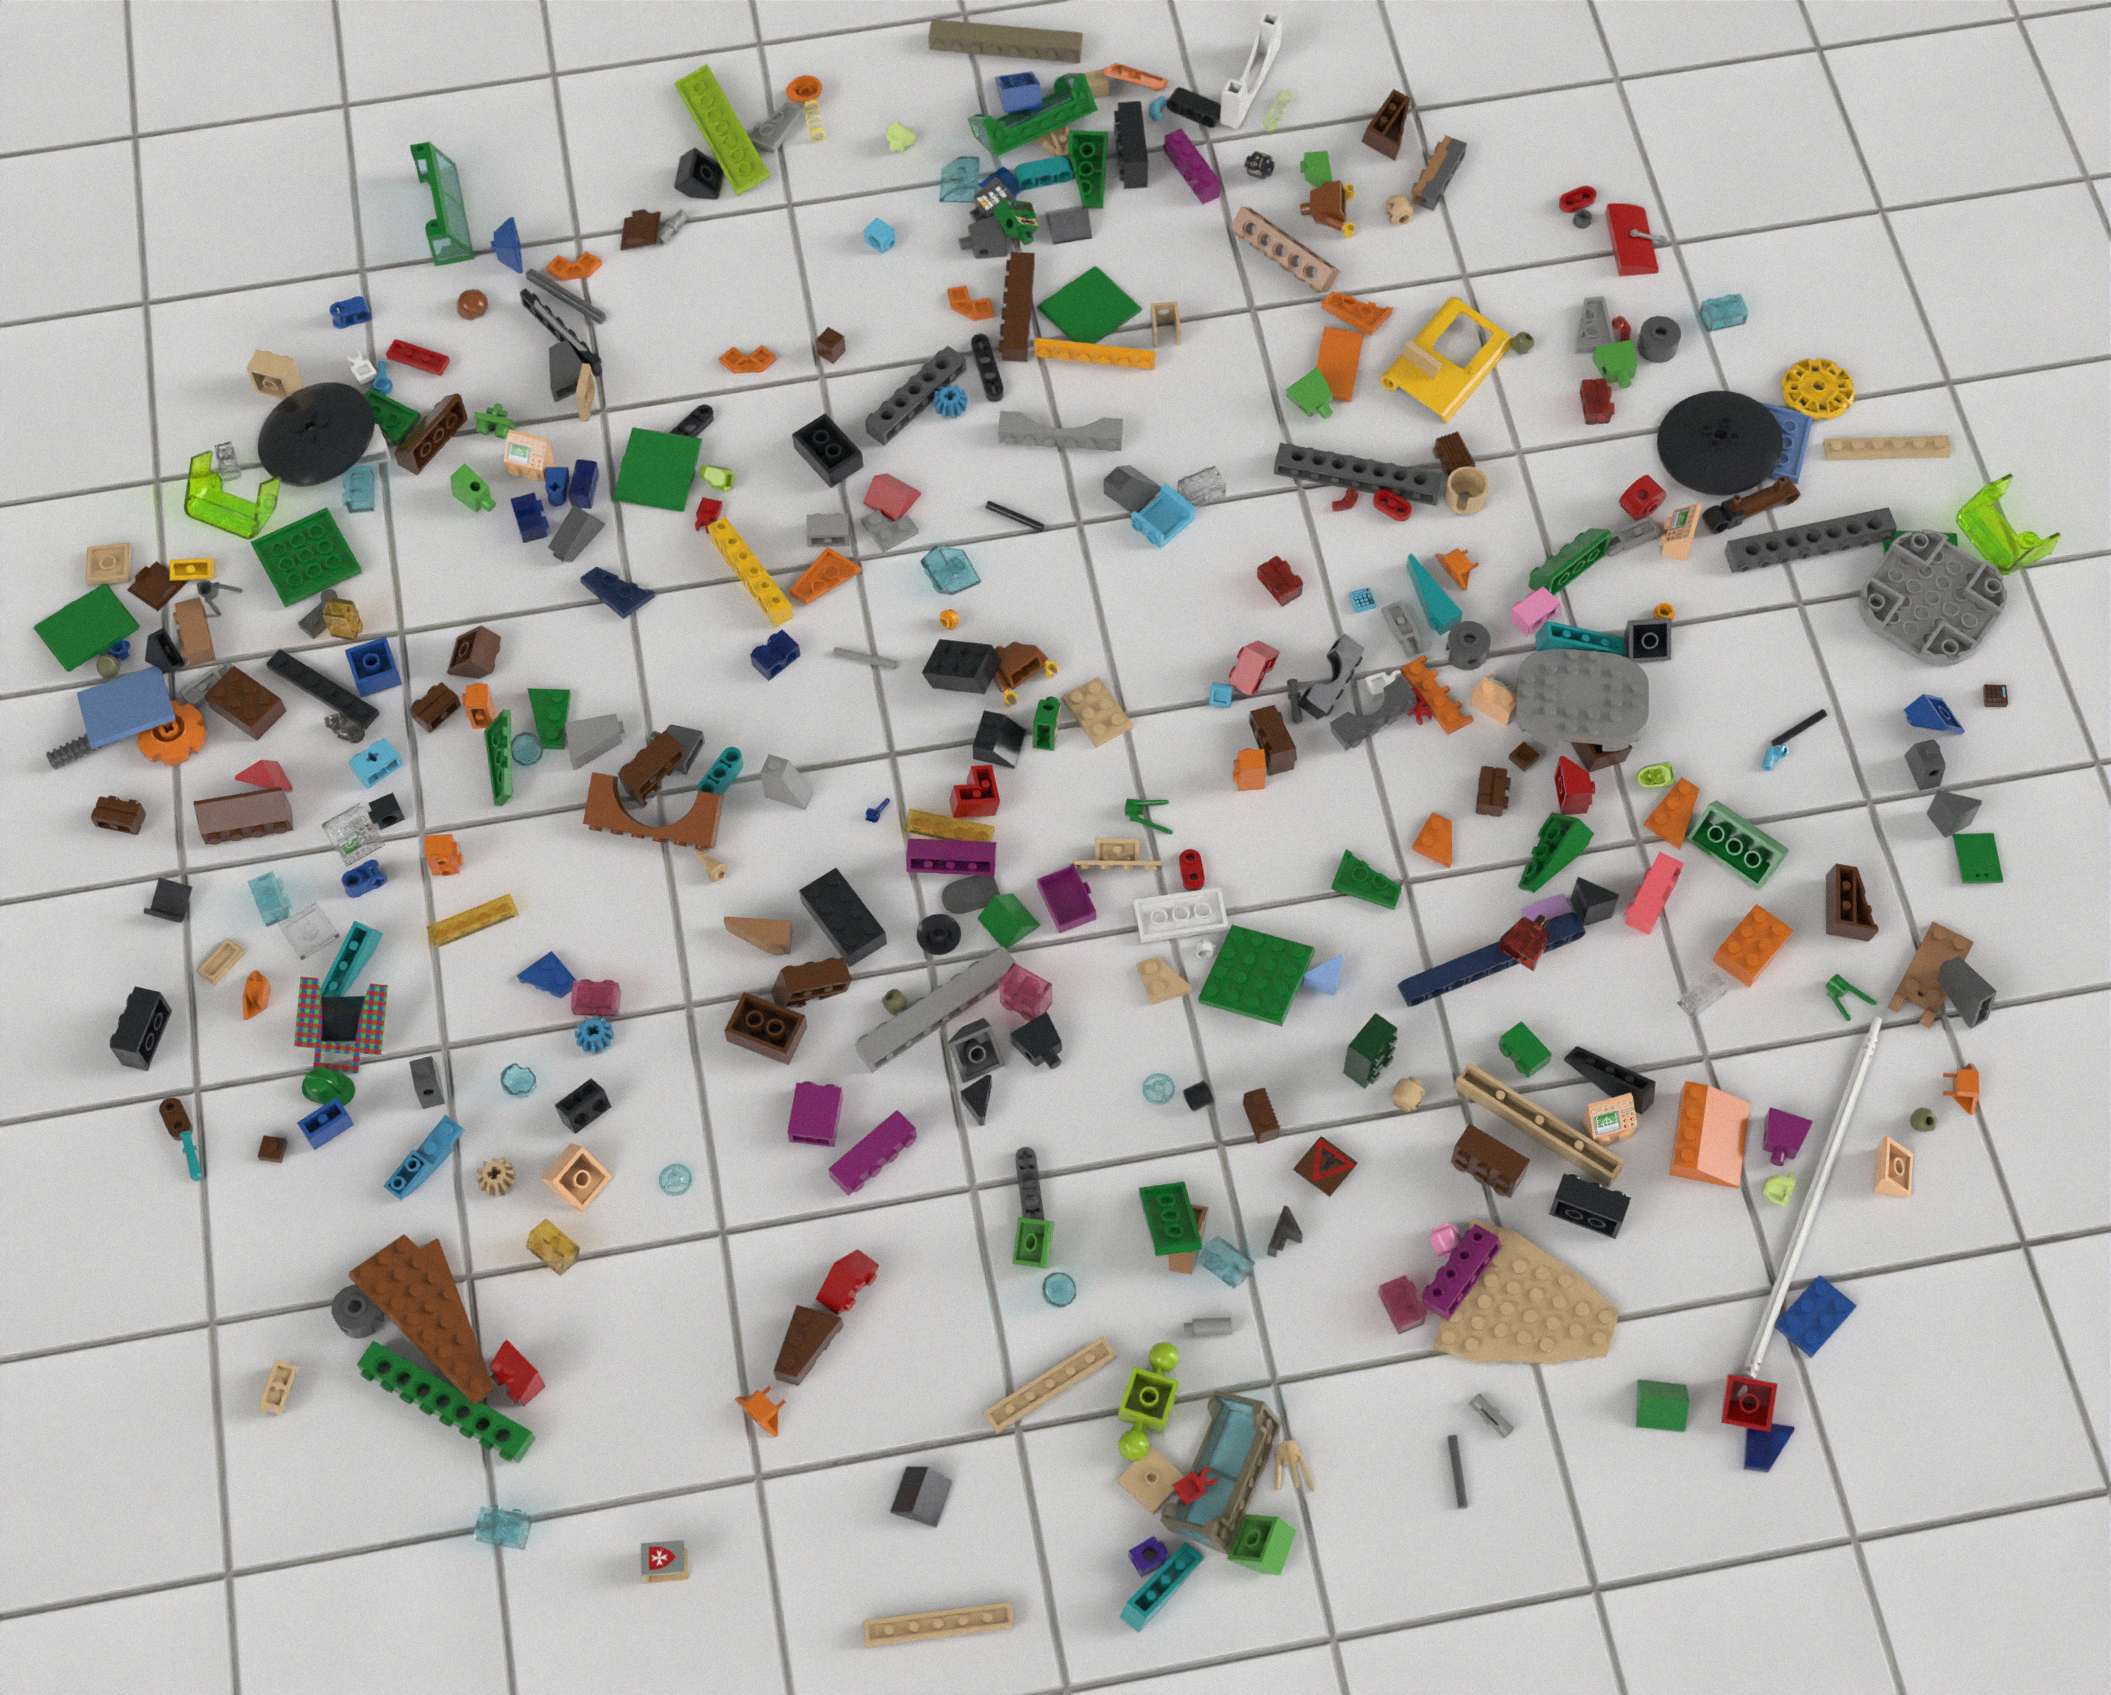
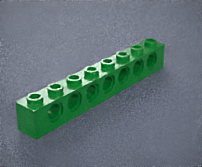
M372 1341L356 1364L361 1371L360 1375L366 1380L372 1382L374 1379L380 1382L379 1386L385 1391L399 1393V1397L406 1403L411 1405L414 1402L420 1406L419 1409L425 1414L439 1416V1421L444 1425L458 1427L459 1432L469 1439L472 1436L480 1440L478 1443L488 1450L496 1449L499 1451V1456L509 1462L513 1459L520 1463L535 1440L532 1431L481 1402L473 1405L459 1389L375 1341ZM384 1366H391L388 1372L380 1373ZM404 1377H410L407 1384H400ZM425 1388L430 1389L427 1395L419 1396L421 1390ZM450 1400L446 1407H439L441 1401ZM463 1411H470L468 1417L459 1419V1415ZM482 1423H490L486 1430H478ZM510 1434L505 1442L498 1441L501 1435Z

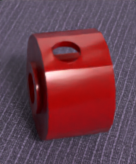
M1644 475L1624 492L1619 503L1637 522L1654 513L1666 498L1667 493L1649 475Z

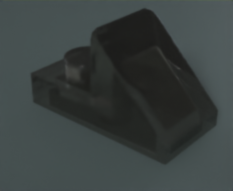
M1284 1205L1268 1246L1267 1255L1275 1258L1278 1251L1283 1252L1287 1239L1302 1243L1303 1234L1288 1206Z

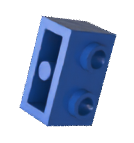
M337 1097L297 1122L314 1150L354 1125Z

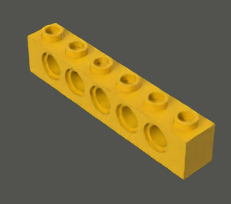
M726 516L708 525L711 542L776 628L792 619L791 603Z

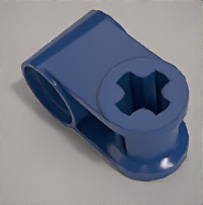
M362 296L333 303L329 308L330 314L333 316V325L339 329L365 323L371 318L366 300Z
M547 467L545 488L548 493V502L552 506H561L567 499L569 468Z
M369 860L347 871L342 876L345 892L351 898L360 897L373 889L383 886L387 882V877L381 873L377 860Z

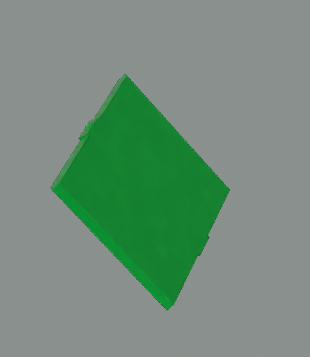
M1094 266L1073 282L1062 287L1061 290L1037 307L1072 342L1095 344L1105 336L1110 335L1118 327L1142 311V308L1097 266Z
M633 427L625 456L621 462V471L613 500L684 512L691 483L695 477V468L702 439Z
M102 584L36 624L34 630L64 669L70 672L139 630L140 625L109 586Z

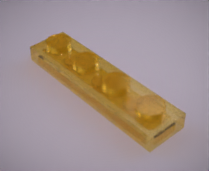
M909 809L904 831L942 840L992 842L995 827Z
M509 893L426 928L436 949L519 914Z

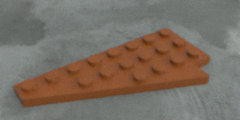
M404 1234L349 1272V1278L473 1405H476L493 1392L492 1381L440 1241L437 1238L419 1249Z

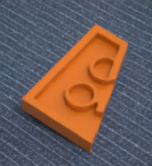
M1119 63L1105 67L1103 72L1105 76L1130 81L1136 85H1146L1155 91L1166 88L1169 79Z
M1333 291L1321 304V309L1370 336L1375 333L1393 312L1391 307L1386 306V309L1375 306L1376 303L1368 302V304L1358 302L1355 297Z

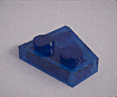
M1771 1423L1770 1432L1746 1428L1744 1469L1768 1473L1792 1435L1794 1426Z

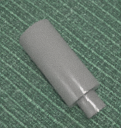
M1231 1317L1193 1319L1192 1323H1184V1333L1193 1332V1336L1231 1335Z

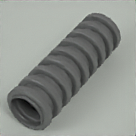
M87 733L84 734L85 737L81 738L79 736L76 741L73 739L70 744L68 742L65 743L66 746L64 747L61 745L57 750L54 748L51 753L49 751L46 752V756L55 770L58 769L57 766H64V763H70L72 759L74 761L77 760L76 757L78 756L83 757L84 753L89 754L91 750L93 752L96 751L95 748H91Z

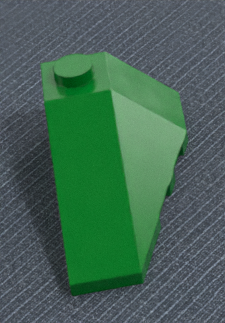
M1069 130L1068 152L1082 204L1087 208L1103 209L1108 132Z
M1551 812L1539 831V843L1532 849L1531 853L1534 856L1532 861L1526 865L1518 888L1535 893L1584 851L1594 833L1578 818Z

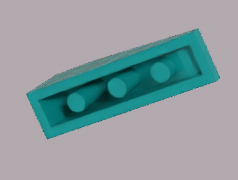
M1412 553L1408 555L1406 568L1428 624L1432 630H1436L1441 636L1461 622L1463 612Z
M1546 621L1535 634L1537 652L1545 649H1576L1625 655L1623 637L1551 621Z
M353 922L320 988L321 998L345 996L373 955L383 933L363 923Z
M1185 1542L1129 1599L1120 1618L1139 1633L1203 1561L1204 1557Z

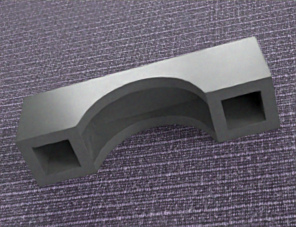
M1399 677L1383 688L1385 699L1381 708L1375 713L1367 716H1358L1347 711L1330 722L1331 732L1345 750L1357 747L1363 739L1368 736H1374L1381 727L1386 724H1392L1397 720L1398 716L1404 712L1408 713L1415 708V705H1417L1416 694L1402 677Z

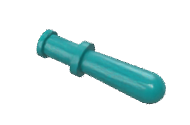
M184 1131L179 1134L184 1145L182 1151L186 1153L191 1179L199 1181L202 1178V1172L195 1153L197 1148L193 1145L191 1131Z

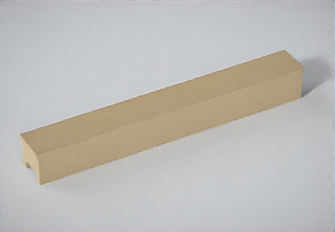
M1468 1062L1464 1071L1456 1079L1453 1088L1608 1187L1612 1185L1621 1172L1624 1160Z

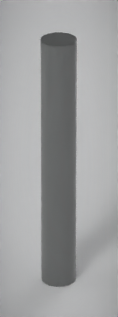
M1457 1435L1448 1436V1444L1459 1509H1464L1468 1507L1458 1438Z

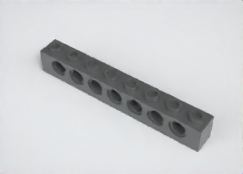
M1290 443L1279 444L1274 466L1275 475L1373 494L1378 490L1386 489L1404 500L1434 506L1437 503L1442 474L1434 471H1424L1414 467L1383 463L1373 459H1362L1352 455L1336 454L1332 451L1326 452L1311 447L1305 448Z
M1889 507L1730 540L1727 541L1724 553L1732 573L1746 572L1753 568H1766L1772 564H1785L1791 560H1803L1815 555H1827L1834 551H1846L1853 547H1865L1872 543L1888 542L1894 538L1897 526Z

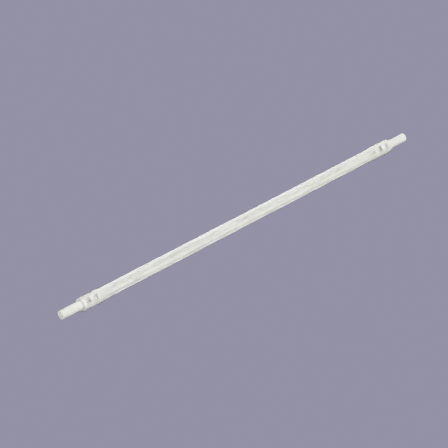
M1880 1017L1873 1018L1869 1032L1864 1036L1741 1377L1755 1379L1875 1050L1878 1041L1877 1034L1883 1021ZM1746 1385L1739 1389L1736 1398H1740L1741 1395L1747 1393Z

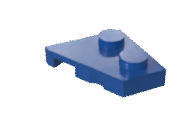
M552 951L517 975L520 982L534 985L536 989L550 992L551 995L560 999L579 986L577 980Z

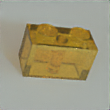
M329 597L322 615L331 637L356 641L358 633L362 632L363 622L359 617L354 601Z
M544 1219L530 1231L526 1244L527 1249L559 1276L576 1263L580 1247L547 1219Z

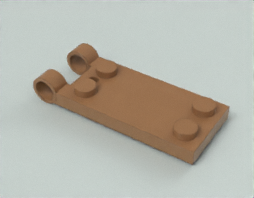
M1932 922L1887 1008L1898 1013L1904 1000H1907L1925 1009L1919 1024L1929 1029L1947 995L1938 981L1940 966L1946 960H1952L1957 956L1965 961L1974 942Z

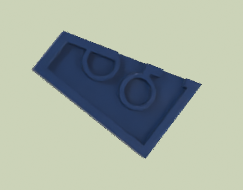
M599 567L593 568L580 577L581 583L623 619L655 597L654 591L649 589L645 591L639 588L638 584L622 581L619 579V576Z

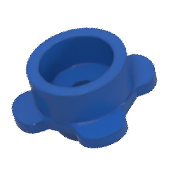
M119 641L109 648L110 652L108 655H113L122 660L129 657L128 648L131 647L130 642Z

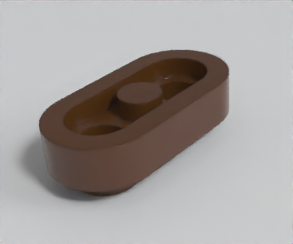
M177 1098L165 1099L159 1107L160 1115L171 1137L174 1140L182 1141L179 1134L184 1131H191L192 1134L193 1126L180 1100ZM174 1106V1108H173L172 1110H170V1111L167 1110L168 1107ZM182 1124L180 1129H176L177 1125Z

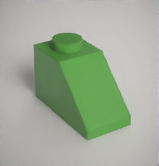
M1328 151L1305 152L1303 161H1300V170L1305 175V181L1316 188L1327 181L1333 182Z

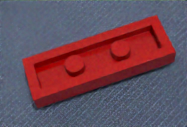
M394 339L386 352V357L389 360L438 376H442L450 363L449 356Z

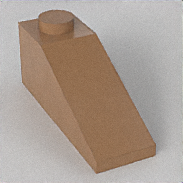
M724 916L725 928L728 932L767 953L776 956L790 954L793 932L791 920Z
M1191 1205L1202 1241L1209 1210L1208 1207ZM1200 1250L1169 1254V1271L1192 1274Z

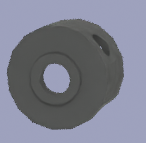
M1655 316L1647 319L1641 327L1637 341V349L1640 355L1653 363H1663L1672 359L1677 352L1681 338L1679 325L1673 319L1665 316Z
M1463 621L1452 627L1446 644V650H1450L1448 661L1454 667L1461 670H1474L1482 666L1488 657L1491 643L1490 634L1487 629L1474 621ZM1470 637L1475 639V642L1466 643L1463 638Z
M357 1285L343 1288L332 1302L331 1313L340 1330L349 1337L355 1339L366 1338L375 1333L372 1324L378 1317L381 1322L384 1320V1313ZM353 1301H359L362 1304L361 1309L356 1313H352L348 1309Z

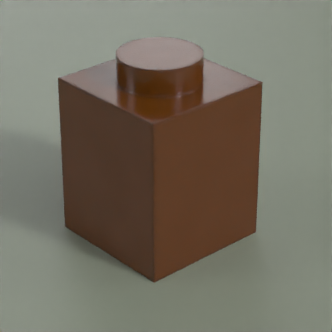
M830 327L816 339L818 355L832 364L846 351L844 336Z

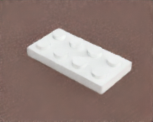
M1221 887L1133 900L1141 943L1227 931L1229 929Z

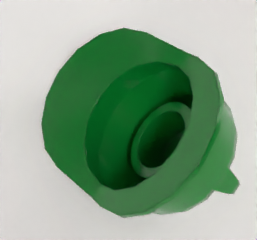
M325 1067L314 1068L309 1073H306L301 1086L302 1093L307 1099L322 1105L337 1097L340 1103L345 1106L353 1099L355 1094L354 1083L349 1077Z

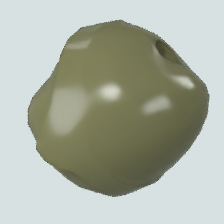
M1520 332L1512 339L1511 345L1518 354L1524 355L1529 352L1535 342L1529 333Z
M113 655L100 656L96 663L97 670L102 678H111L119 673L120 663Z
M898 989L888 991L882 998L884 1008L894 1016L907 1007V998Z
M1918 1108L1912 1113L1910 1123L1915 1130L1928 1132L1936 1128L1937 1118L1930 1109Z

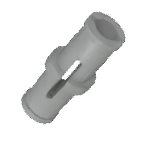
M679 210L671 220H667L665 226L658 233L657 242L665 245L689 219L688 214L685 211L683 212V210Z
M1480 1393L1470 1401L1469 1405L1503 1439L1515 1428L1499 1414L1500 1410L1497 1407L1493 1408Z

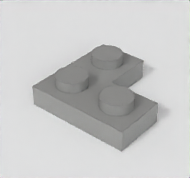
M877 510L861 519L862 525L883 553L919 534L918 528L908 515L889 524L880 510Z

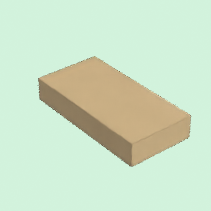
M1411 340L1405 345L1402 356L1434 379L1438 375L1442 363Z
M226 938L198 968L197 973L213 985H216L245 952L241 947Z

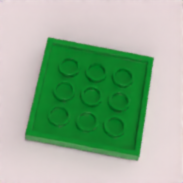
M327 507L250 542L285 608L362 573L357 560Z
M1232 925L1202 988L1198 1001L1204 1005L1282 1027L1314 956L1315 949L1312 946Z

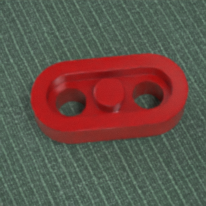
M1581 186L1569 191L1560 197L1559 208L1565 213H1573L1588 207L1595 202L1596 190L1591 186Z
M1386 489L1378 490L1374 494L1373 505L1377 510L1400 522L1410 518L1412 507L1408 501Z
M1184 850L1179 856L1183 886L1188 891L1201 890L1205 882L1201 856L1196 850ZM1192 857L1194 860L1189 861L1187 858ZM1195 876L1197 880H1191L1190 877Z

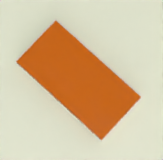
M1324 327L1316 367L1320 370L1332 392L1333 399L1351 402L1364 333Z

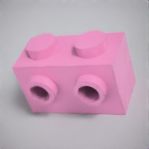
M1542 586L1537 591H1531L1522 602L1518 601L1513 605L1510 621L1527 637L1546 621H1549L1558 614L1560 602Z

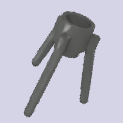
M208 580L197 583L198 593L205 598V602L210 605L218 616H221V612L213 603V599L218 596V589L234 592L243 591L238 587L220 584L219 582L212 583Z

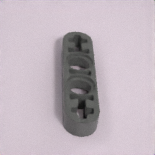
M1023 1147L1015 1155L1023 1218H1031V1213H1035L1036 1219L1044 1220L1036 1154L1033 1149ZM1025 1154L1030 1158L1028 1160L1029 1168L1025 1169L1023 1155ZM1031 1175L1035 1178V1182L1032 1185H1025L1022 1182L1023 1177ZM1030 1196L1035 1197L1038 1200L1037 1205L1034 1207L1027 1206L1025 1204L1026 1198Z

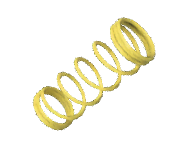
M809 100L804 102L803 109L806 114L805 118L809 127L810 138L817 142L825 138V131L820 129L821 127L811 128L809 126V122H811L809 120L815 116L820 117V119L816 122H811L813 123L812 125L821 123L819 122L821 116L818 115L820 111L817 109V101ZM811 103H815V104H816V107H815V108H813V109H806V106H805L806 104H807V105H809V104H811ZM818 110V113L815 115L808 114L809 112ZM816 132H822L820 135H814ZM812 135H813V136H821V135H823V137H821V138H819V139H814V138L812 137Z

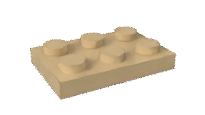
M1099 677L1062 696L1063 703L1096 748L1132 729L1131 721Z

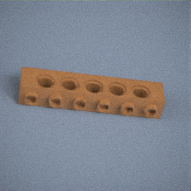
M1241 206L1230 225V228L1235 230L1234 234L1236 236L1249 240V244L1255 249H1262L1266 257L1279 261L1280 267L1296 273L1294 276L1297 279L1310 283V288L1316 292L1329 291L1340 273L1339 269L1250 207ZM1253 225H1255L1256 231L1254 234L1252 233ZM1270 235L1271 241L1268 244L1267 237ZM1283 246H1285L1286 252L1284 255L1282 254ZM1300 256L1301 264L1298 266L1297 259ZM1314 267L1316 268L1315 276L1312 275V270Z

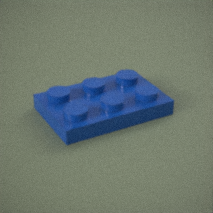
M1818 1275L1776 1322L1774 1327L1812 1358L1855 1310L1857 1305Z

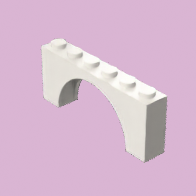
M1264 10L1257 25L1255 42L1248 64L1240 81L1229 78L1222 91L1221 124L1236 129L1239 128L1280 48L1283 15Z

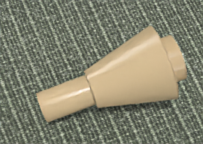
M701 849L695 851L694 855L702 862L711 881H720L726 876L728 870L726 864L708 856Z

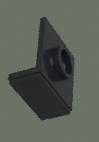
M159 878L151 908H144V914L182 923L192 886Z

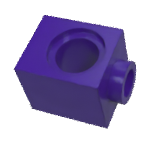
M1152 1536L1129 1550L1128 1557L1142 1578L1167 1561L1166 1554H1168V1551L1161 1540L1158 1542L1155 1536ZM1146 1551H1153L1156 1554V1558L1147 1560L1143 1557V1554Z

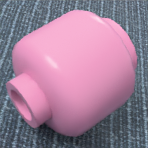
M1449 1222L1432 1228L1433 1232L1429 1235L1435 1254L1438 1256L1444 1255L1446 1259L1449 1258L1452 1250L1456 1247L1458 1248L1462 1242L1458 1228L1455 1225H1450Z

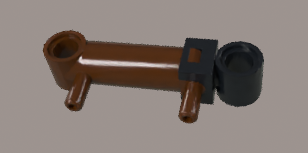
M1789 476L1779 477L1770 487L1743 498L1735 495L1733 498L1722 502L1721 506L1715 505L1708 508L1702 514V519L1712 534H1719L1727 528L1729 530L1741 525L1742 520L1780 504L1790 505L1800 497L1801 493Z

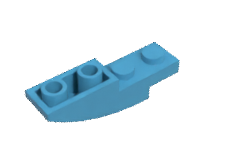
M445 1115L416 1151L412 1150L384 1184V1187L402 1201L427 1180L453 1151L452 1145L465 1129Z

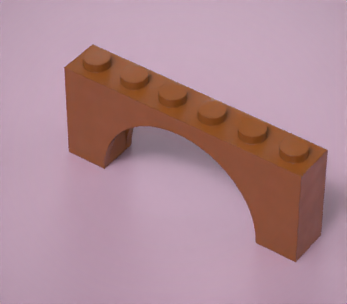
M592 772L583 824L590 825V830L601 832L602 828L611 829L610 833L623 835L624 831L632 833L631 837L644 839L645 835L653 836L652 841L665 843L666 839L674 840V845L687 847V843L695 844V849L708 851V847H715L724 795L698 791L695 803L682 819L668 826L650 827L635 820L624 808L619 797L617 776Z

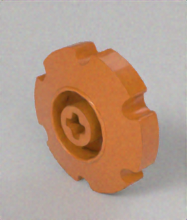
M171 701L176 720L136 734L139 739L137 745L149 761L156 763L158 760H162L165 766L177 765L188 761L190 753H198L201 750L207 736L203 726L205 721L201 713L189 703L180 706L178 701Z

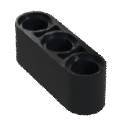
M1177 87L1166 102V106L1171 112L1209 128L1215 127L1221 116V104L1181 87Z

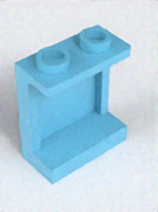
M1165 483L1160 488V495L1139 513L1136 511L1131 513V526L1135 531L1141 532L1146 536L1151 544H1155L1161 549L1195 520L1196 507Z

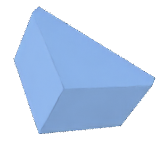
M1340 954L1306 972L1302 980V986L1335 995L1342 969L1343 956Z

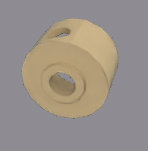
M1465 466L1454 470L1448 477L1445 493L1446 503L1452 511L1464 515L1480 511L1486 503L1489 487L1487 476L1481 470L1474 467ZM1468 494L1471 498H1468V501L1465 502L1460 499V495Z

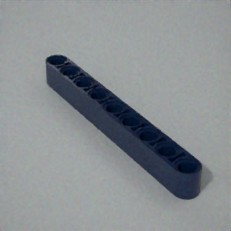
M1568 913L1546 922L1543 930L1533 927L1409 977L1398 984V989L1407 1006L1412 1007L1531 959L1527 956L1529 951L1533 952L1532 950L1538 953L1537 956L1574 942L1583 937L1586 931L1576 913ZM1528 932L1539 938L1525 947L1528 941ZM1512 938L1522 944L1518 951L1511 950L1507 945Z

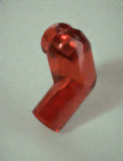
M1622 316L1613 318L1612 326L1615 329L1620 328L1621 330L1620 342L1630 340L1632 328L1626 319Z
M1353 488L1347 489L1343 500L1332 502L1333 512L1352 509L1358 500V492Z

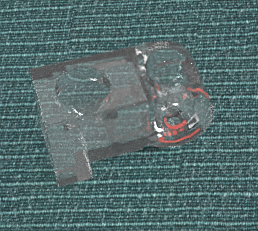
M232 441L215 445L218 467L224 482L242 478Z

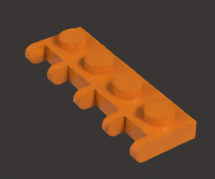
M1424 655L1404 665L1400 671L1412 688L1416 687L1427 701L1426 707L1431 710L1434 718L1449 735L1470 724L1473 718L1471 716L1464 718L1458 711L1462 707L1461 702L1452 703L1446 695L1450 688L1448 685L1442 688L1434 679L1438 672L1436 670L1431 672L1427 670L1424 663L1428 659Z

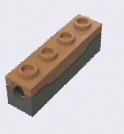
M1445 135L1442 142L1439 141L1437 143L1434 156L1431 155L1429 157L1426 170L1423 169L1421 171L1419 182L1414 183L1412 187V203L1432 211L1435 210L1465 157L1467 143Z

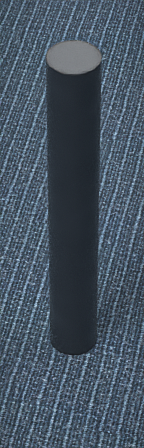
M988 501L986 504V509L1042 532L1045 524L991 501Z
M1821 709L1772 740L1773 747L1782 745L1827 716L1826 711Z

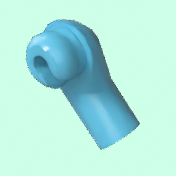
M1164 96L1159 97L1149 105L1148 114L1154 121L1162 117V113L1159 110L1166 105L1167 100Z
M1783 744L1767 749L1762 769L1771 771L1774 761L1780 760L1789 754L1788 746Z

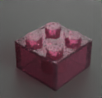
M1015 963L1011 965L999 983L1000 1003L1009 1011L1014 1010L1020 1013L1029 1022L1047 1012L1052 1004V984Z

